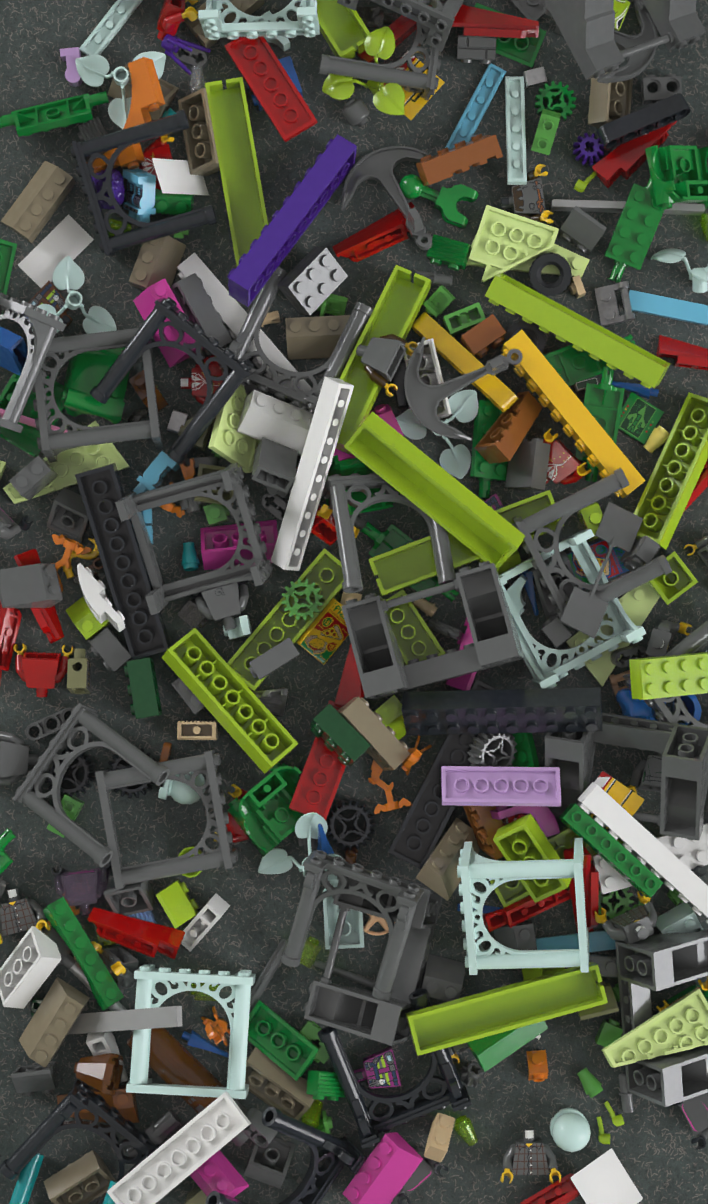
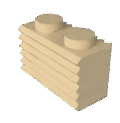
M180 720L177 722V740L218 739V722L216 720Z
M437 1113L431 1124L424 1157L442 1162L448 1151L453 1125L455 1124L453 1117Z

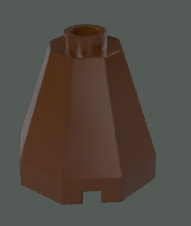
M110 1053L80 1058L79 1062H76L74 1066L76 1078L106 1095L114 1096L116 1092L113 1089H118L122 1077L123 1065L119 1064V1060L123 1061V1056Z

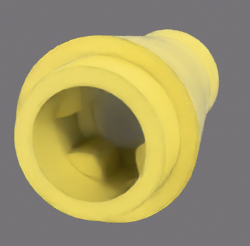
M659 425L653 429L643 447L652 454L667 441L670 433Z

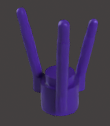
M169 34L164 37L161 47L165 49L164 54L171 57L189 75L192 72L173 52L177 53L180 48L192 52V48L208 53L211 52L208 48Z

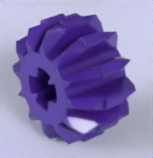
M586 132L584 137L578 136V142L573 143L575 149L572 151V154L577 155L576 161L583 160L582 165H585L586 161H588L589 166H592L593 161L599 162V157L604 155L602 151L604 146L599 144L601 142L600 138L594 139L595 133L589 137ZM586 146H587V148H588V147H591V148H592L591 152H590V150H589L588 152L585 151Z

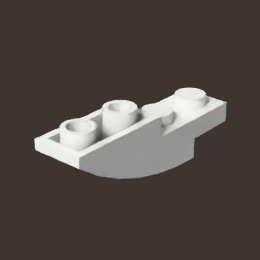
M79 563L77 565L78 578L84 599L90 611L100 624L108 620L118 632H121L125 629V618L119 610L115 611L112 608V603L106 598V586L101 580L97 581L93 577L94 574L88 567L84 568Z

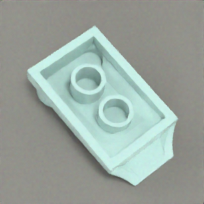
M330 880L329 883L335 888L339 880ZM332 895L323 899L325 949H330L340 911L338 909L339 905L333 904L334 899ZM353 909L347 911L338 949L364 948L363 912Z

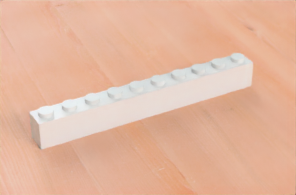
M194 252L177 267L179 271L177 275L180 279H183L194 273L197 274L202 280L206 293L211 297L213 306L221 315L223 324L229 329L231 338L235 340L248 314L234 298L229 296L228 290ZM260 329V346L267 358L283 369L298 372ZM254 338L250 344L247 353L251 351H257L254 343ZM253 357L252 362L260 369L263 365L261 357ZM267 365L264 376L269 380H273V375L268 370L270 367ZM292 378L291 381H284L281 385L294 390L293 380L295 378ZM304 379L300 380L297 384L298 389L304 392L312 390Z
M324 377L271 558L272 563L284 570H300L354 388L353 385L338 378Z
M592 782L577 799L581 803L579 807L587 814L591 812L595 815L594 820L601 827L607 826L610 829L608 833L616 840L620 838L624 842L622 844L623 847L630 853L634 851L638 855L636 858L643 865L648 864L651 867L650 871L658 878L660 876L666 880L664 884L671 891L676 889L680 893L678 897L686 904L690 902L693 905L691 909L699 916L703 914L707 918L705 922L708 924V885L600 786Z

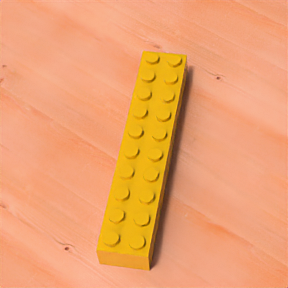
M520 330L504 343L501 355L507 357L511 349L521 351L523 358L521 363L514 365L515 373L520 378L524 377L527 381L526 386L532 393H537L539 396L538 401L544 408L548 407L550 409L551 417L555 422H560L564 428L562 430L569 438L572 436L576 441L574 443L576 448L581 453L583 451L588 456L587 461L592 467L596 466L599 469L600 477L603 479L613 474V471L619 468L623 470L629 486L614 492L617 497L621 496L623 499L645 482L641 474L523 330ZM515 353L511 355V359L514 361L519 357Z

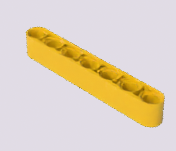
M423 312L414 321L412 329L421 338L425 337V340L433 338L436 352L461 375L485 367L426 312ZM487 374L471 383L504 413L518 400L514 392L495 375Z

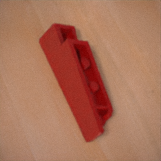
M466 5L460 7L452 27H464V35L538 38L539 35L538 21Z
M412 202L408 203L410 209L415 207ZM397 209L332 247L337 257L343 256L353 262H359L408 239L406 232H409L406 227V219L400 210Z
M663 335L659 336L656 356L674 358V366L708 370L707 348Z
M37 549L14 556L18 567L41 563ZM55 605L50 608H31L50 644L64 637Z
M351 644L335 699L336 705H345L355 697L364 698V691Z
M568 888L536 903L531 896H528L503 909L483 915L485 927L489 932L506 924L511 928L571 899L570 890Z
M95 907L87 919L97 926L96 932L100 937L152 958L155 957L158 951L175 960L185 932L182 930Z
M569 1173L561 1178V1182L559 1180L520 1204L569 1203L580 1196L579 1191L571 1180L574 1174Z

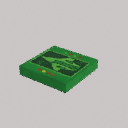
M631 392L622 406L618 430L644 445L664 412Z

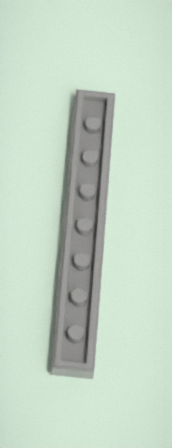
M553 199L550 204V211H572L577 206L584 212L621 213L626 201ZM675 203L672 205V208L665 209L663 214L702 215L705 211V205Z
M182 1006L80 1014L68 1035L181 1027Z

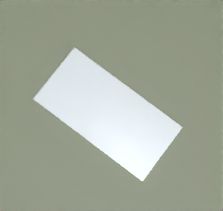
M152 158L162 193L209 195L204 177L190 175L187 160Z
M68 214L18 266L42 288L48 281H53V272L62 259L70 256L74 260L94 239Z

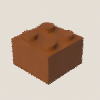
M492 314L461 335L459 343L475 358L480 360L487 355L490 348L496 349L503 344L506 331L494 314Z

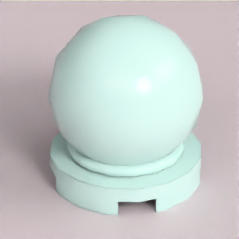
M189 772L190 775L185 774V778L187 780H191V776L194 772ZM202 774L195 778V785L198 787L205 784ZM166 780L163 786L160 787L158 794L160 799L166 800L167 796H171L174 801L180 804H193L201 798L190 786L176 780Z
M561 1109L551 1119V1136L556 1145L562 1150L569 1152L579 1151L589 1142L591 1135L590 1125L585 1116L577 1109Z

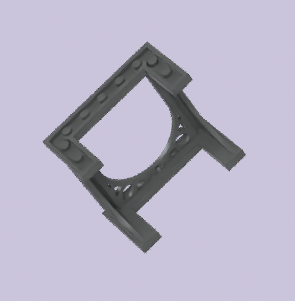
M0 293V321L13 320L20 324L26 334L28 343L24 368L4 415H0V426L21 433L23 426L18 424L22 412L57 329L63 332L66 324L60 322V317L49 313L46 316L47 311L38 307L33 310L34 305L25 301L21 303V301L12 297L8 300L9 296Z
M139 328L56 337L53 339L46 358H53L57 365L55 368L47 367V359L45 358L32 389L33 392H36V399L33 400L34 410L38 411V418L35 419L36 429L40 430V437L37 438L38 449H41V453L49 462H57V455L68 449L152 438L156 450L164 449L163 434L158 418L152 365L153 348L148 349L142 354L150 418L148 421L97 427L82 426L70 421L62 414L54 397L56 376L69 359L84 352L125 348ZM55 353H59V355L64 353V358L59 359ZM43 369H44L46 372H50V373H51V378H50V379H46V378H45V377H47V375H46V373L43 371ZM51 392V396H46V393ZM54 409L55 415L50 417L51 412L49 410ZM56 419H62L63 424L61 428L55 431L52 430V422ZM67 426H72V431L67 430V432L63 433Z
M238 463L230 464L223 470L143 493H129L115 502L120 520L125 521L131 518L153 588L145 596L151 615L159 613L171 600L246 580H253L255 586L263 585L273 570L270 559L267 560L265 554L267 547L265 542L261 541L259 535L261 534V527L258 522H255V508L249 502V488L247 485L244 486L242 479L244 478V472L242 467L238 466ZM216 487H220L218 495L212 492V490H217ZM224 490L226 492L233 490V496L230 500L223 499ZM196 496L209 497L222 503L232 513L238 527L239 540L233 557L224 566L214 571L164 584L141 511ZM236 499V506H239L237 509L233 508L232 502H234ZM243 520L244 525H240L239 521ZM245 537L248 538L247 542L251 544V546L244 544L243 539ZM242 549L250 550L253 558L250 560L244 559L240 551ZM236 559H238L244 565H240L239 563L235 566L234 562Z
M216 749L205 751L201 755L158 762L159 765H164L170 770L166 780H176L190 786L201 797L206 809L207 823L200 842L188 853L175 858L127 866V863L122 864L109 790L152 781L134 767L109 772L108 769L95 772L108 848L113 851L111 865L116 889L124 888L128 884L225 867V869L233 868L239 856L237 847L233 848V844H230L233 843L232 833L227 831L226 824H229L228 812H224L223 804H226L224 792L221 793L219 785H222L221 773L217 774L216 770L222 763L220 753H216ZM189 772H194L191 780H187L184 775H190ZM203 773L206 775V782L203 786L198 787L195 785V778ZM210 784V787L208 788V793L210 792V795L205 796L203 793V789L208 787V785ZM209 808L214 809L212 814L208 812ZM211 826L216 827L214 830L219 836L210 832ZM209 837L216 839L219 844L218 848H209L206 845V839ZM203 847L208 854H204V852L198 854L199 848Z

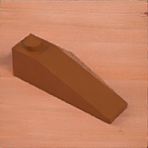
M127 1084L119 1085L118 1089H113L116 1092L114 1096L106 1095L97 1089L91 1090L96 1095H101L110 1107H115L123 1118L129 1119L133 1123L139 1122L135 1093L126 1092ZM68 1094L57 1095L58 1104H59ZM87 1109L79 1112L81 1119H95L93 1113ZM99 1116V1121H98V1122L107 1123L105 1120H103V1119Z

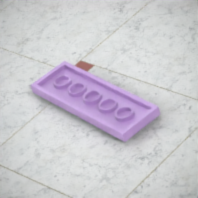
M441 766L442 805L561 807L560 767Z

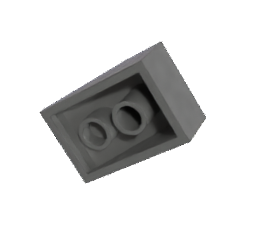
M561 552L560 556L565 567L573 575L566 552ZM552 557L544 560L546 566L551 562ZM531 567L530 570L546 621L549 618H559L555 612V609L558 608L557 605L553 606L548 597L551 594L548 587L544 589L539 579L542 577L540 571H535L534 567ZM557 572L550 573L557 588L562 579L568 578L566 575L562 577ZM567 582L563 586V591L567 597H570L573 587H577L573 582Z
M39 563L0 570V601L2 608H50L63 600L55 564Z

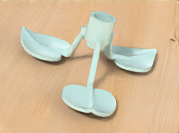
M156 51L138 54L133 61L142 57L152 59L159 80L164 72L166 55ZM94 54L76 58L78 74L87 85L99 87L103 84L104 78L114 77L115 83L121 86L122 99L115 98L111 101L108 107V114L110 119L123 130L132 97L126 98L124 88L129 82L130 71L120 66L106 75L109 72V63L103 56Z
M669 248L661 250L651 257V260L655 259L665 263L684 261L689 274V280H692V291L696 293L708 291V265L705 268H694L691 270L685 257V251Z
M70 256L62 259L53 272L52 280L58 290L67 289L69 294L65 300V305L57 313L55 308L49 304H41L37 307L47 311L46 316L51 313L58 317L66 308L71 310L80 308L86 317L83 321V329L87 334L116 331L115 321L106 309L100 306H92L88 314L86 313L82 304V295L78 291H74L80 289L84 284V273Z
M463 390L452 395L448 401L453 415L442 422L448 425L455 417L462 423L472 421L476 417L479 408L477 392L475 390ZM411 409L396 417L402 433L408 438L419 440L426 436V427L420 423ZM442 436L450 449H445L441 453L439 458L440 465L450 475L462 479L470 468V451L462 444L453 447L449 439Z
M314 812L304 814L295 824L297 837L301 839L307 838L308 856L312 853L311 838L318 839V824H322L325 834L328 829L326 820ZM273 848L262 857L258 867V873L281 874L289 871L294 863L299 868V872H303L304 877H306L308 871L304 870V866L300 865L293 856H287L286 850L281 848ZM328 854L332 857H341L337 854ZM330 874L327 877L328 881L338 880L334 874Z

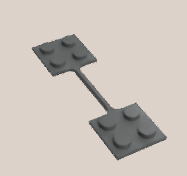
M608 502L595 534L596 537L608 543V551L592 590L585 592L575 586L573 587L560 622L592 638L596 637L609 603L595 596L596 588L613 547H618L629 553L643 518Z

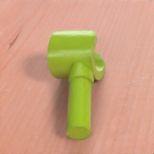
M593 172L585 181L578 179L574 189L583 193L589 182L596 176V173Z
M604 1102L605 1107L610 1113L612 1123L617 1127L624 1125L622 1114L615 1116V1112L609 1102Z
M601 1116L596 1117L599 1127V1142L610 1144V1133H604Z

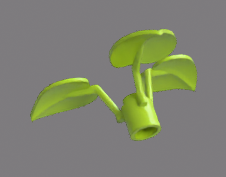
M385 26L371 32L365 39V51L368 55L375 56L374 63L378 64V57L383 60L389 59L395 50V37L389 27ZM329 74L324 81L322 91L333 99L345 100L350 98L355 90L353 83H357L365 88H369L372 94H374L373 103L379 111L389 115H404L405 93L397 83H387L385 85L382 82L370 80L364 83L357 79H352L353 77Z

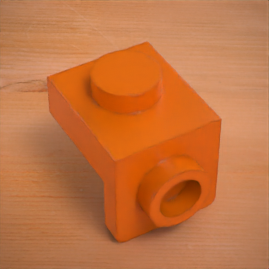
M546 1050L526 1051L528 1080L542 1082L548 1079Z

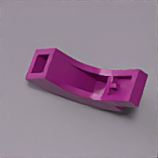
M496 806L497 809L490 811L492 819L498 820L520 813L524 815L531 813L546 837L560 833L555 816L547 806Z

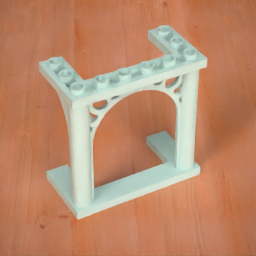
M206 0V9L198 10L199 21L205 38L210 40H218L222 37L235 40L239 37L256 39L258 36H266V38L273 39L277 38V36L294 38L296 35H304L305 37L320 35L317 0H292L284 9L268 16L246 14L238 10L229 0ZM297 2H301L299 7L295 6ZM222 4L228 5V8L224 10ZM289 11L296 12L298 21L289 20L287 13ZM229 13H236V19L232 23H225L224 19ZM277 18H284V22H277L276 20ZM240 19H246V20H247L246 23H244V22H240V23H239Z
M586 529L559 542V552L570 547L590 584H594L601 566L587 542L594 534L591 529ZM554 549L548 553L540 552L543 560L550 558L551 553H554ZM533 557L499 575L524 655L523 660L534 678L532 679L534 686L539 689L556 687V682L568 675L567 671L573 668L578 670L585 666L584 662L591 659L594 661L602 657V652L606 650L611 652L619 647L618 644L622 641L635 644L643 639L642 636L646 634L644 627L636 626L625 613L618 598L607 602L609 605L605 612L608 615V619L611 618L612 621H604L602 619L596 636L606 640H597L598 643H595L594 638L589 636L583 643L570 649L558 650L548 648L531 636L504 587L507 580L533 567L531 563L534 560ZM604 572L598 584L609 582ZM601 626H611L613 634L609 636L602 634L600 631ZM580 647L584 648L583 652L579 651ZM541 649L545 651L542 660L539 657L541 654L538 653V650ZM551 653H554L557 657L556 664L553 667H549L546 662L547 657ZM567 654L568 659L564 658L561 663V655Z
M575 838L574 859L492 860L478 855L473 850L472 841L464 842V848L460 849L457 876L461 878L462 884H459V896H463V902H460V912L465 917V920H462V932H466V938H463V947L466 950L465 968H469V975H477L478 969L580 967L581 973L589 972V930L586 925L583 838ZM494 879L495 882L490 884L489 881ZM575 879L579 949L515 950L497 942L487 931L483 921V906L488 895L499 885L513 880ZM475 882L483 883L486 886V891L480 892L476 890L473 884ZM475 895L480 897L479 902H476ZM489 941L491 946L489 949L484 950L481 943ZM495 948H498L500 950V952L495 951V953H493Z
M144 964L135 970L134 979H137L135 1009L160 1007L166 999L183 991L203 992L216 999L222 1005L230 1023L227 1087L152 1083V1078H148L151 1029L133 1030L130 1081L126 1085V1092L218 1098L227 1091L234 1099H246L249 1092V1084H245L250 996L251 986L255 983L256 974H252V970H240L235 975H230V971H218V974H210L211 970H199V973H191V969H179V972H171V968H155L154 964ZM168 981H170L174 985L178 983V988L172 989ZM161 982L167 987L166 995H160L156 991V983ZM196 983V988H192L191 984ZM211 984L212 987L216 986L217 984H220L217 987L216 991L209 990V986ZM225 986H230L232 989L231 995L225 999L220 998V990ZM151 994L158 998V1003L152 1004L154 998H151ZM235 998V1003L232 1002L233 1008H229L227 1002Z

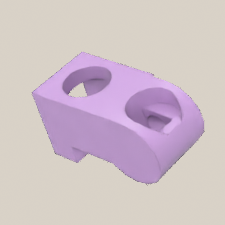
M79 47L60 49V57L62 61H66L67 65L65 78L68 84L72 87L80 86L83 80L78 74L75 62L76 58H81Z

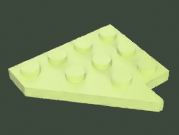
M486 205L468 260L486 266L481 282H486L494 278L495 275L502 274L552 249L559 229Z
M240 384L216 416L208 448L230 463H238V466H241L245 473H251L255 450L260 440L237 432L245 398L247 397L245 387Z

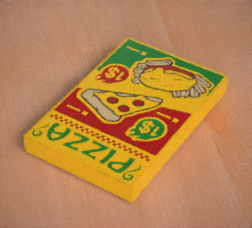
M334 598L297 641L301 647L323 665L349 635L341 607L343 605Z

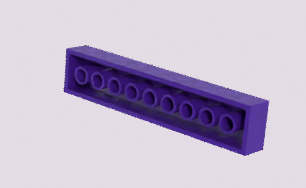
M338 134L334 140L330 139L326 145L325 152L317 156L315 165L307 169L304 175L305 178L302 182L299 181L295 185L293 194L285 198L283 207L280 211L277 210L273 214L271 223L263 227L261 236L258 240L254 239L250 245L249 252L247 254L244 253L236 269L233 268L229 272L227 277L229 296L249 307L354 167L356 145Z

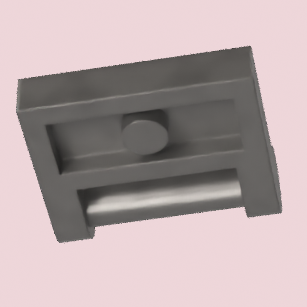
M628 281L595 288L602 327L635 319L629 298ZM618 290L621 292L625 313L622 316L619 315L615 293Z

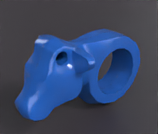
M628 688L617 692L615 699L621 707L623 716L658 721L655 718L654 710L644 700L632 699L631 691ZM695 695L680 696L681 700L685 702L690 715L699 721L702 710ZM678 723V724L689 725V724H691V723H688V724H687V723Z

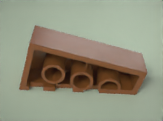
M482 133L472 136V140L465 143V140L455 143V147L450 150L446 147L438 150V155L432 157L429 154L420 158L421 162L416 163V167L423 186L453 176V173L459 174L468 171L470 166L475 167L488 163L487 159L503 157L496 134L482 136Z
M529 391L516 394L518 400L505 413L502 412L476 445L475 449L489 464L510 461L533 422L539 416V412L543 407Z
M463 806L479 848L494 860L503 857V854L493 841L497 830L504 826L501 819H492L490 811L495 810L496 807Z

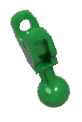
M414 174L404 176L399 184L405 198L415 199L420 196L435 202L434 208L440 211L443 220L447 224L459 228H465L468 224V219L457 211V202L462 200L474 202L478 198L476 190L462 184L455 185L452 188L442 187L440 192L423 186L421 178Z

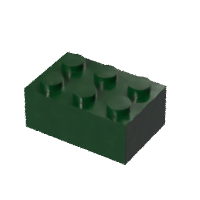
M149 657L126 661L127 666H124L125 676L129 677L130 685H127L129 697L132 696L133 704H130L132 716L135 715L136 719L163 715L154 659Z
M330 703L310 724L311 732L317 738L321 737L325 741L324 745L331 752L335 751L339 755V761L345 766L351 767L371 746Z

